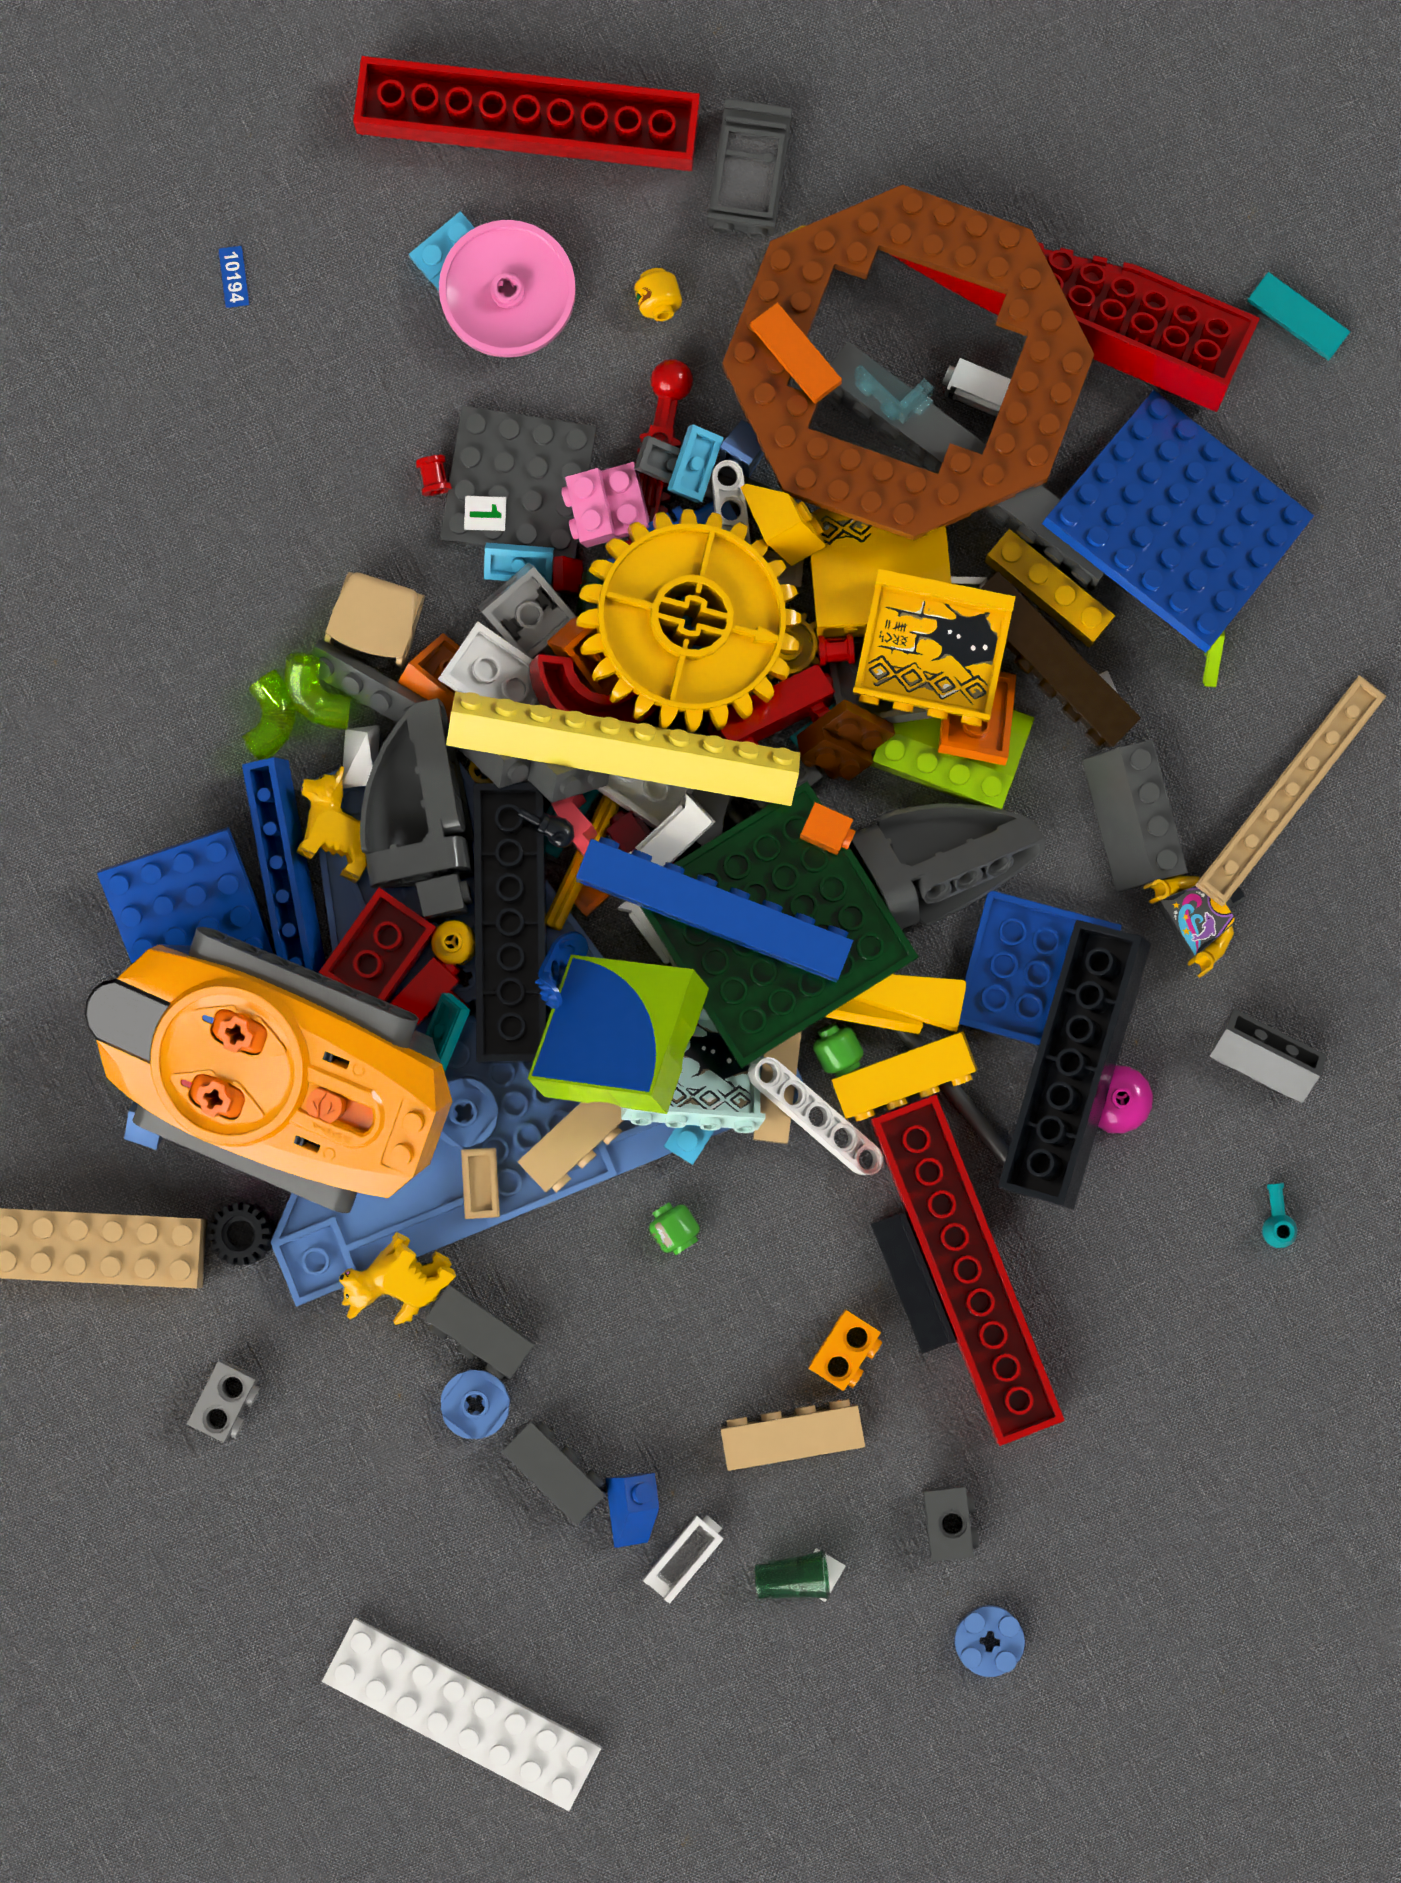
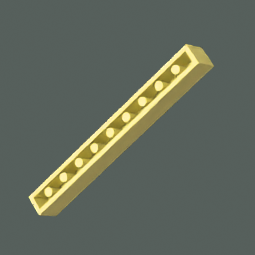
M455 691L446 742L447 746L788 806L792 805L800 765V752L791 751L787 748L761 746L748 741L739 742L722 739L715 735H699L688 733L681 729H664L647 723L637 724L620 721L613 717L603 718L586 715L579 711H564L549 708L545 705H530L514 702L510 699H496L480 696L472 692L462 693Z

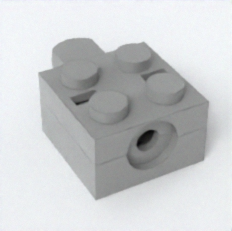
M529 562L477 606L505 641L531 659L538 653L556 656L547 644V641L571 619L576 617L537 569ZM543 590L548 594L547 597L542 593Z

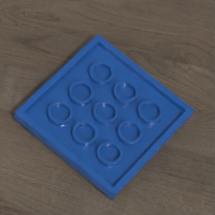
M229 827L101 869L97 872L132 964L148 949L159 944L191 946L197 927L212 928L276 955Z
M996 891L989 892L986 895L964 978L966 990L959 1025L1039 1046L1076 920L1121 931L1122 925Z

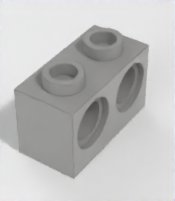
M224 1360L218 1361L187 1425L223 1443L228 1441L230 1436L236 1438L245 1422V1419L240 1417L245 1406L252 1407L261 1388L256 1386L259 1378ZM230 1377L238 1378L243 1385V1390L238 1397L231 1396L226 1391V1382ZM214 1409H221L226 1413L227 1422L223 1428L215 1427L210 1421V1414Z

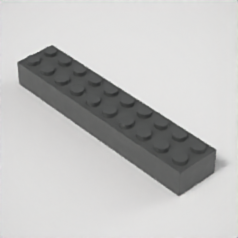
M847 341L831 362V367L842 378V384L826 395L825 398L837 407L842 404L852 412L850 416L863 427H867L869 424L879 432L877 434L878 438L888 446L893 448L897 445L906 452L905 458L913 465L920 468L924 465L930 471L938 474L950 443L983 455L986 447L983 441L849 341ZM1042 485L1035 488L1034 486L1017 493L1015 497L992 507L982 508V510L988 513L986 518L993 525L1000 529H1003L1005 526L1012 530L1031 547L1043 554L1042 556L1054 566L1060 567L1070 575L1069 578L1085 590L1087 587L1093 591L1105 576V573L1042 525L1045 518L1060 501L1058 497Z

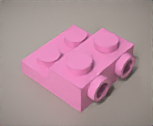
M635 462L602 471L595 468L565 477L567 486L562 487V496L567 507L572 506L574 519L569 520V527L574 540L579 539L580 543L588 548L606 543L613 538L620 539L629 536L627 529L633 522H639L646 528H649L648 523L650 520L639 472L634 470Z

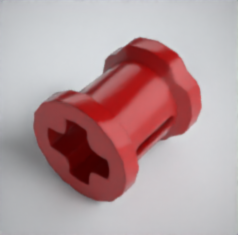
M444 455L427 456L416 460V467L421 471L424 488L421 489L423 496H436L447 493L448 490L452 489L451 483L447 482L443 464L446 460Z
M847 633L846 637L837 638L818 636L820 666H825L827 662L848 661L849 664H855L853 633Z

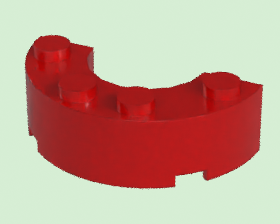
M538 654L529 664L531 684L540 705H545L549 708L579 711L586 715L603 718L613 717L620 721L640 724L659 707L653 704L641 719L635 720L632 714L638 695L632 691L625 698L612 703L609 700L610 695L593 692L580 682L574 671L572 658Z

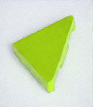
M1225 630L1206 653L1204 652L1206 662L1202 683L1206 687H1216Z

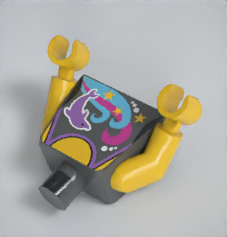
M1176 876L1164 880L1157 879L1144 885V889L1152 888L1154 890L1155 898L1149 900V903H1156L1174 931L1190 958L1187 965L1199 964L1201 973L1197 976L1199 978L1204 976L1213 968L1214 963L1224 955L1234 935L1232 925L1237 920L1230 909L1245 900L1242 890L1238 887L1225 905L1221 907L1195 886L1200 879L1199 876Z

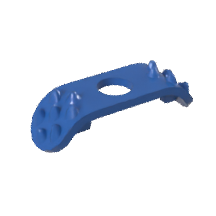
M570 931L557 937L539 969V979L535 983L538 984V988L542 989L540 991L541 999L546 1001V1005L553 1009L560 1007L563 1002L558 988L570 955H587L589 949L588 942L584 935L579 932ZM552 963H553V965H554V970H555L554 979H553V977H552V972H551V965H552Z

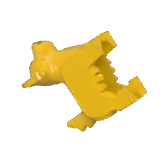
M341 766L335 775L324 774L316 780L304 779L302 781L301 792L304 797L310 800L311 808L308 815L305 838L300 843L296 853L309 860L316 854L319 848H322L324 852L330 851L333 856L336 852L340 857L345 855L348 864L343 868L340 876L356 883L367 866L366 855L361 850V821L346 814L341 809L344 767Z
M396 1232L392 1237V1242L380 1252L366 1270L357 1271L350 1268L340 1275L339 1281L344 1286L342 1305H350L347 1318L352 1319L356 1317L362 1309L369 1306L382 1294H388L404 1302L393 1320L394 1324L398 1325L406 1321H412L413 1315L418 1314L419 1308L430 1305L432 1301H435L441 1289L447 1287L456 1277L454 1269L450 1268L452 1264L449 1258L435 1251L432 1255L433 1261L422 1265L420 1262H417L416 1253L408 1248L410 1239Z

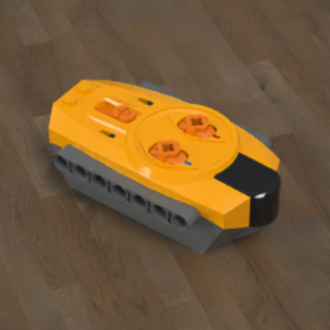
M207 927L196 928L191 946L159 944L148 949L123 973L107 979L96 986L86 1000L85 1018L87 1026L97 1041L106 1077L119 1090L138 1104L132 1121L145 1130L340 1213L351 1212L358 1192L384 1198L391 1197L431 1163L452 1104V1097L443 1065L435 1050L433 1038L415 1030L419 1018L405 1009Z

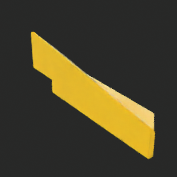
M892 974L825 1017L920 1034L923 1022L957 1032L966 990V981Z

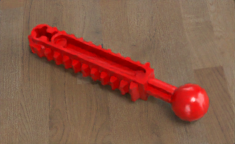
M667 359L660 362L653 369L650 376L651 387L658 396L653 425H650L648 433L640 434L639 438L642 443L644 437L651 436L681 449L682 443L674 438L673 427L678 401L690 393L693 386V374L684 362L677 359ZM641 473L639 474L651 522L656 513H668V509L662 506V503L671 501V496L664 492L669 484ZM627 536L629 540L624 542H626L628 545H631L633 542L631 541L630 537Z

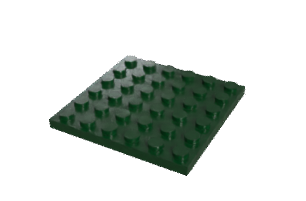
M808 781L795 788L791 806L771 803L674 864L684 868V875L697 879L698 875H703L717 881L716 887L729 892L730 888L733 887L750 894L749 900L761 905L763 900L776 903L783 907L782 913L795 917L796 913H801L815 919L814 925L827 930L829 925L847 931V938L853 940L837 983L640 907L676 966L694 969L709 988L703 1009L741 1069L919 958L851 849L848 848L846 850L841 847L838 855H835L800 839L801 832L814 803L822 805Z

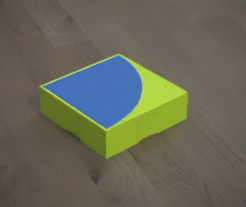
M570 955L559 987L563 1001L562 1005L557 1009L552 1008L527 1079L544 1097L584 1103L607 1102L622 1108L667 1114L682 1071L684 1053L688 1042L695 1032L709 988L694 969Z

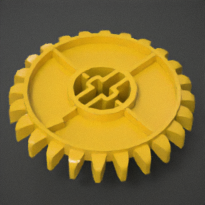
M684 509L680 516L679 524L673 525L670 517L665 512H659L653 518L654 530L651 532L639 522H633L629 525L627 532L633 542L631 545L617 538L610 539L607 542L605 548L616 560L614 563L607 560H595L592 562L589 568L590 573L604 582L603 585H585L581 589L579 598L597 604V609H590L581 613L576 620V626L597 628L598 634L588 638L581 646L580 651L583 655L604 653L606 658L597 665L591 677L594 681H598L613 674L617 675L619 680L609 698L612 703L620 701L632 691L638 695L632 714L635 720L641 719L654 704L660 707V728L667 729L676 717L677 712H684L687 732L695 733L702 721L703 712L709 711L717 731L722 730L728 720V705L732 704L739 716L745 720L750 717L753 711L752 700L749 696L751 691L766 703L774 696L772 684L766 675L770 674L780 680H785L788 677L790 668L778 655L779 653L794 655L799 650V641L785 633L786 628L798 627L802 622V616L799 612L785 609V603L793 600L798 592L794 585L779 584L777 578L785 571L786 565L782 560H774L767 563L763 556L767 552L769 545L764 539L757 540L751 545L744 540L747 534L746 525L739 522L733 526L730 532L722 529V517L715 512L711 513L705 524H698L692 509ZM676 597H685L683 601L673 599ZM684 615L692 618L691 626L694 627L692 631L684 628L685 619H682ZM694 644L705 647L699 650L691 649Z

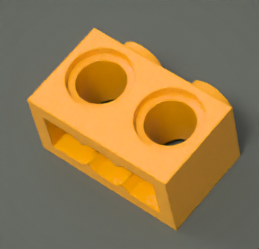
M844 1309L810 1362L808 1369L842 1391L846 1389L847 1385L854 1388L864 1372L859 1368L866 1356L872 1359L882 1344V1341L878 1339L881 1332ZM854 1327H860L866 1333V1341L860 1347H853L847 1342V1333ZM834 1357H843L848 1364L847 1371L841 1376H833L828 1371L829 1361Z

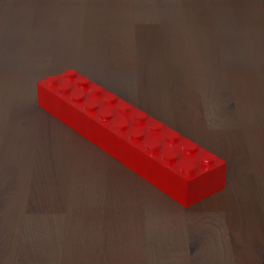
M361 56L353 124L356 133L361 135L692 171L700 110V93Z
M935 1094L871 1119L870 1122L996 1444L1002 1446L1065 1421L937 1095Z

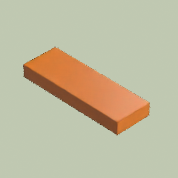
M778 302L750 322L752 330L814 404L842 384V378Z

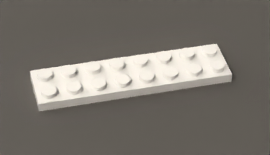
M478 621L438 678V680L457 692H472L490 698L510 699L514 702L540 705L533 691L530 679L529 664L533 659ZM610 774L608 786L598 788L597 790L628 812L633 811L635 817L641 818L648 826L656 829L680 805L685 806L686 793L692 794L694 789Z
M354 1618L322 1680L323 1683L567 1811H570L602 1746L357 1618Z

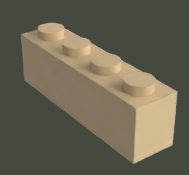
M581 1102L517 1162L546 1193L551 1189L557 1193L571 1180L568 1173L576 1165L583 1169L597 1156L593 1150L602 1141L608 1145L622 1132L618 1127L625 1121L621 1120V1107L607 1102Z
M849 1399L829 1402L830 1408L816 1411L815 1405L795 1408V1415L782 1417L781 1411L760 1414L761 1420L748 1423L747 1417L726 1420L727 1426L720 1428L727 1470L731 1471L865 1447L858 1405H850Z

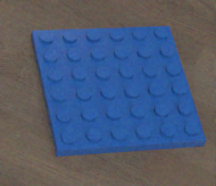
M1153 390L1048 514L1042 525L1206 653L1312 520L1314 515Z

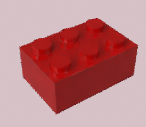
M379 887L319 973L388 1002L431 942L432 935L437 927Z

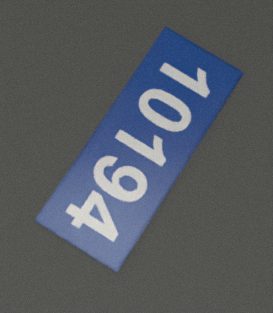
M242 246L218 249L226 308L249 305Z

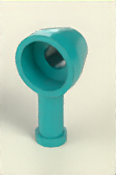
M1284 1183L1267 1184L1271 1216L1263 1223L1262 1235L1264 1240L1275 1248H1286L1297 1237L1295 1221L1285 1214ZM1280 1225H1285L1288 1229V1234L1284 1238H1280L1277 1235V1228Z

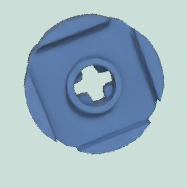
M460 1078L447 1082L452 1097V1104L439 1138L447 1144L456 1147L469 1148L481 1144L492 1135L498 1123L499 1107L494 1094L487 1086L474 1079ZM467 1104H470L473 1107L470 1111L473 1118L470 1121L464 1119L461 1123L456 1120L458 1116L455 1110L456 1106L465 1107Z
M471 1369L457 1374L447 1383L441 1395V1411L445 1424L453 1433L466 1439H481L493 1435L503 1426L509 1414L510 1397L506 1386L500 1379L485 1370ZM480 1395L483 1398L481 1404L485 1408L482 1413L476 1410L472 1414L467 1410L469 1403L466 1399L468 1396L475 1398Z
M983 1605L973 1609L958 1623L954 1635V1645L965 1667L980 1676L996 1677L1015 1668L1023 1655L1025 1638L1018 1620L1007 1610L994 1605ZM988 1631L994 1632V1638L999 1639V1644L993 1646L991 1651H987L985 1645L980 1644V1637H986Z

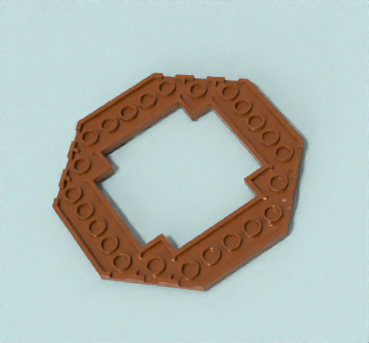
M900 185L770 241L722 362V368L733 386L740 406L757 436V441L768 464L772 467L782 492L788 493L792 498L914 541L927 535L932 530L944 525L945 527L971 516L973 512L987 506L992 507L1015 497L1021 491L1033 486L1035 488L1048 481L1090 369L1094 353L1031 229L923 191ZM880 250L1006 294L996 326L1025 335L1027 338L983 455L950 443L937 474L809 429L819 401L814 404L804 391L789 386L792 376L752 330L750 322L778 302L808 338L834 269L867 280L876 254Z

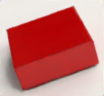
M566 556L553 557V590L569 595H579L583 588L582 560Z

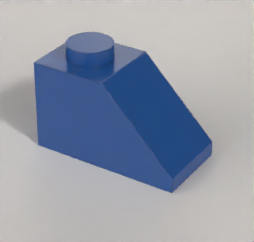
M633 1473L606 1478L614 1548L647 1543L659 1511L655 1473Z

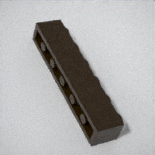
M999 571L992 572L976 588L1016 596L1005 649L1008 648L1016 656L1013 661L1024 673L1029 674L1032 672L1040 681L1037 684L1046 696L1051 699L1055 696L1064 705L1061 710L1072 722H1081L1087 729L1085 735L1097 747L1102 745L1105 748L1114 747L1141 719Z

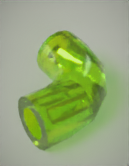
M306 653L287 655L284 671L286 693L296 711L312 723L332 729L347 730L351 696L332 694L321 687L319 684L320 659L316 656Z
M275 669L259 678L248 689L259 703L262 716L259 723L241 736V738L257 761L274 756L289 740L296 722L295 701L286 682Z

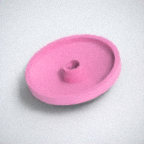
M492 221L467 232L449 251L440 273V302L450 327L470 347L491 356L519 357L542 349L552 342L564 329L575 303L576 285L574 272L564 249L547 232L522 221Z

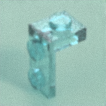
M862 365L855 369L854 377L857 379L855 382L857 388L867 397L873 395L882 403L879 406L881 411L892 421L898 419L904 424L914 413L918 416L922 415L933 403L930 397L933 394L934 387L925 378L899 402Z

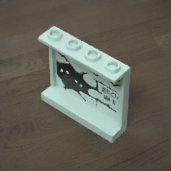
M703 1008L695 1032L686 1047L682 1071L668 1113L662 1114L621 1107V1120H631V1123L635 1125H649L652 1122L665 1123L667 1127L671 1128L697 1125L701 1129L708 1131L718 1130L723 1127L734 1128V1131L738 1133H751L758 1130L765 1120V1114L760 1113V1091L753 1086L748 1077V1069L751 1063L742 1069L740 1068Z

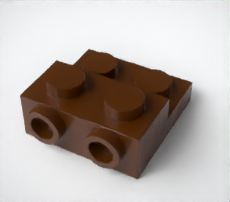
M844 699L796 735L800 759L807 767L811 768L817 765L823 768L832 779L842 777L850 781L873 764L871 752L893 737L895 730L893 723Z

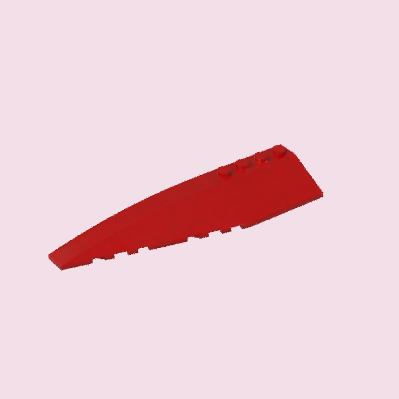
M1038 242L1094 353V360L1218 412L1258 325L1259 317L1135 264L1124 262L1122 266L1107 263V258L1093 255L1091 260L1074 256V250L1060 248V250L1055 251L1044 249L1043 243ZM892 255L945 288L999 315L1006 294Z

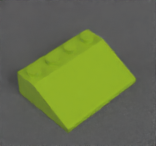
M1013 710L1009 756L1005 766L939 753L938 744L941 719L939 718L894 723L895 735L877 748L871 766L968 803L1002 810L1035 717Z

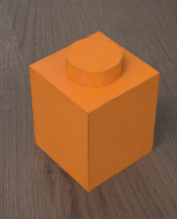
M815 802L801 832L800 839L838 855L841 847L848 850L856 831L850 828L854 819Z

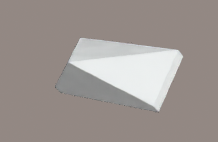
M378 725L345 729L343 788L366 786L373 764L379 753L380 728Z

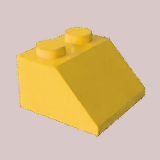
M744 484L740 487L765 542L788 564L793 566L827 546L821 534L825 532L821 520L815 513L811 515L803 501L798 503L788 493Z

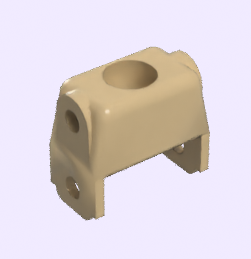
M348 572L325 632V642L333 646L334 642L338 641L364 653L396 658V665L404 668L414 641L416 626L422 611L425 595L416 593L413 589L363 573Z

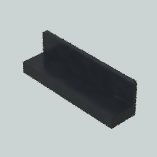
M905 1212L870 1224L921 1353H926L949 1343H955V1337Z

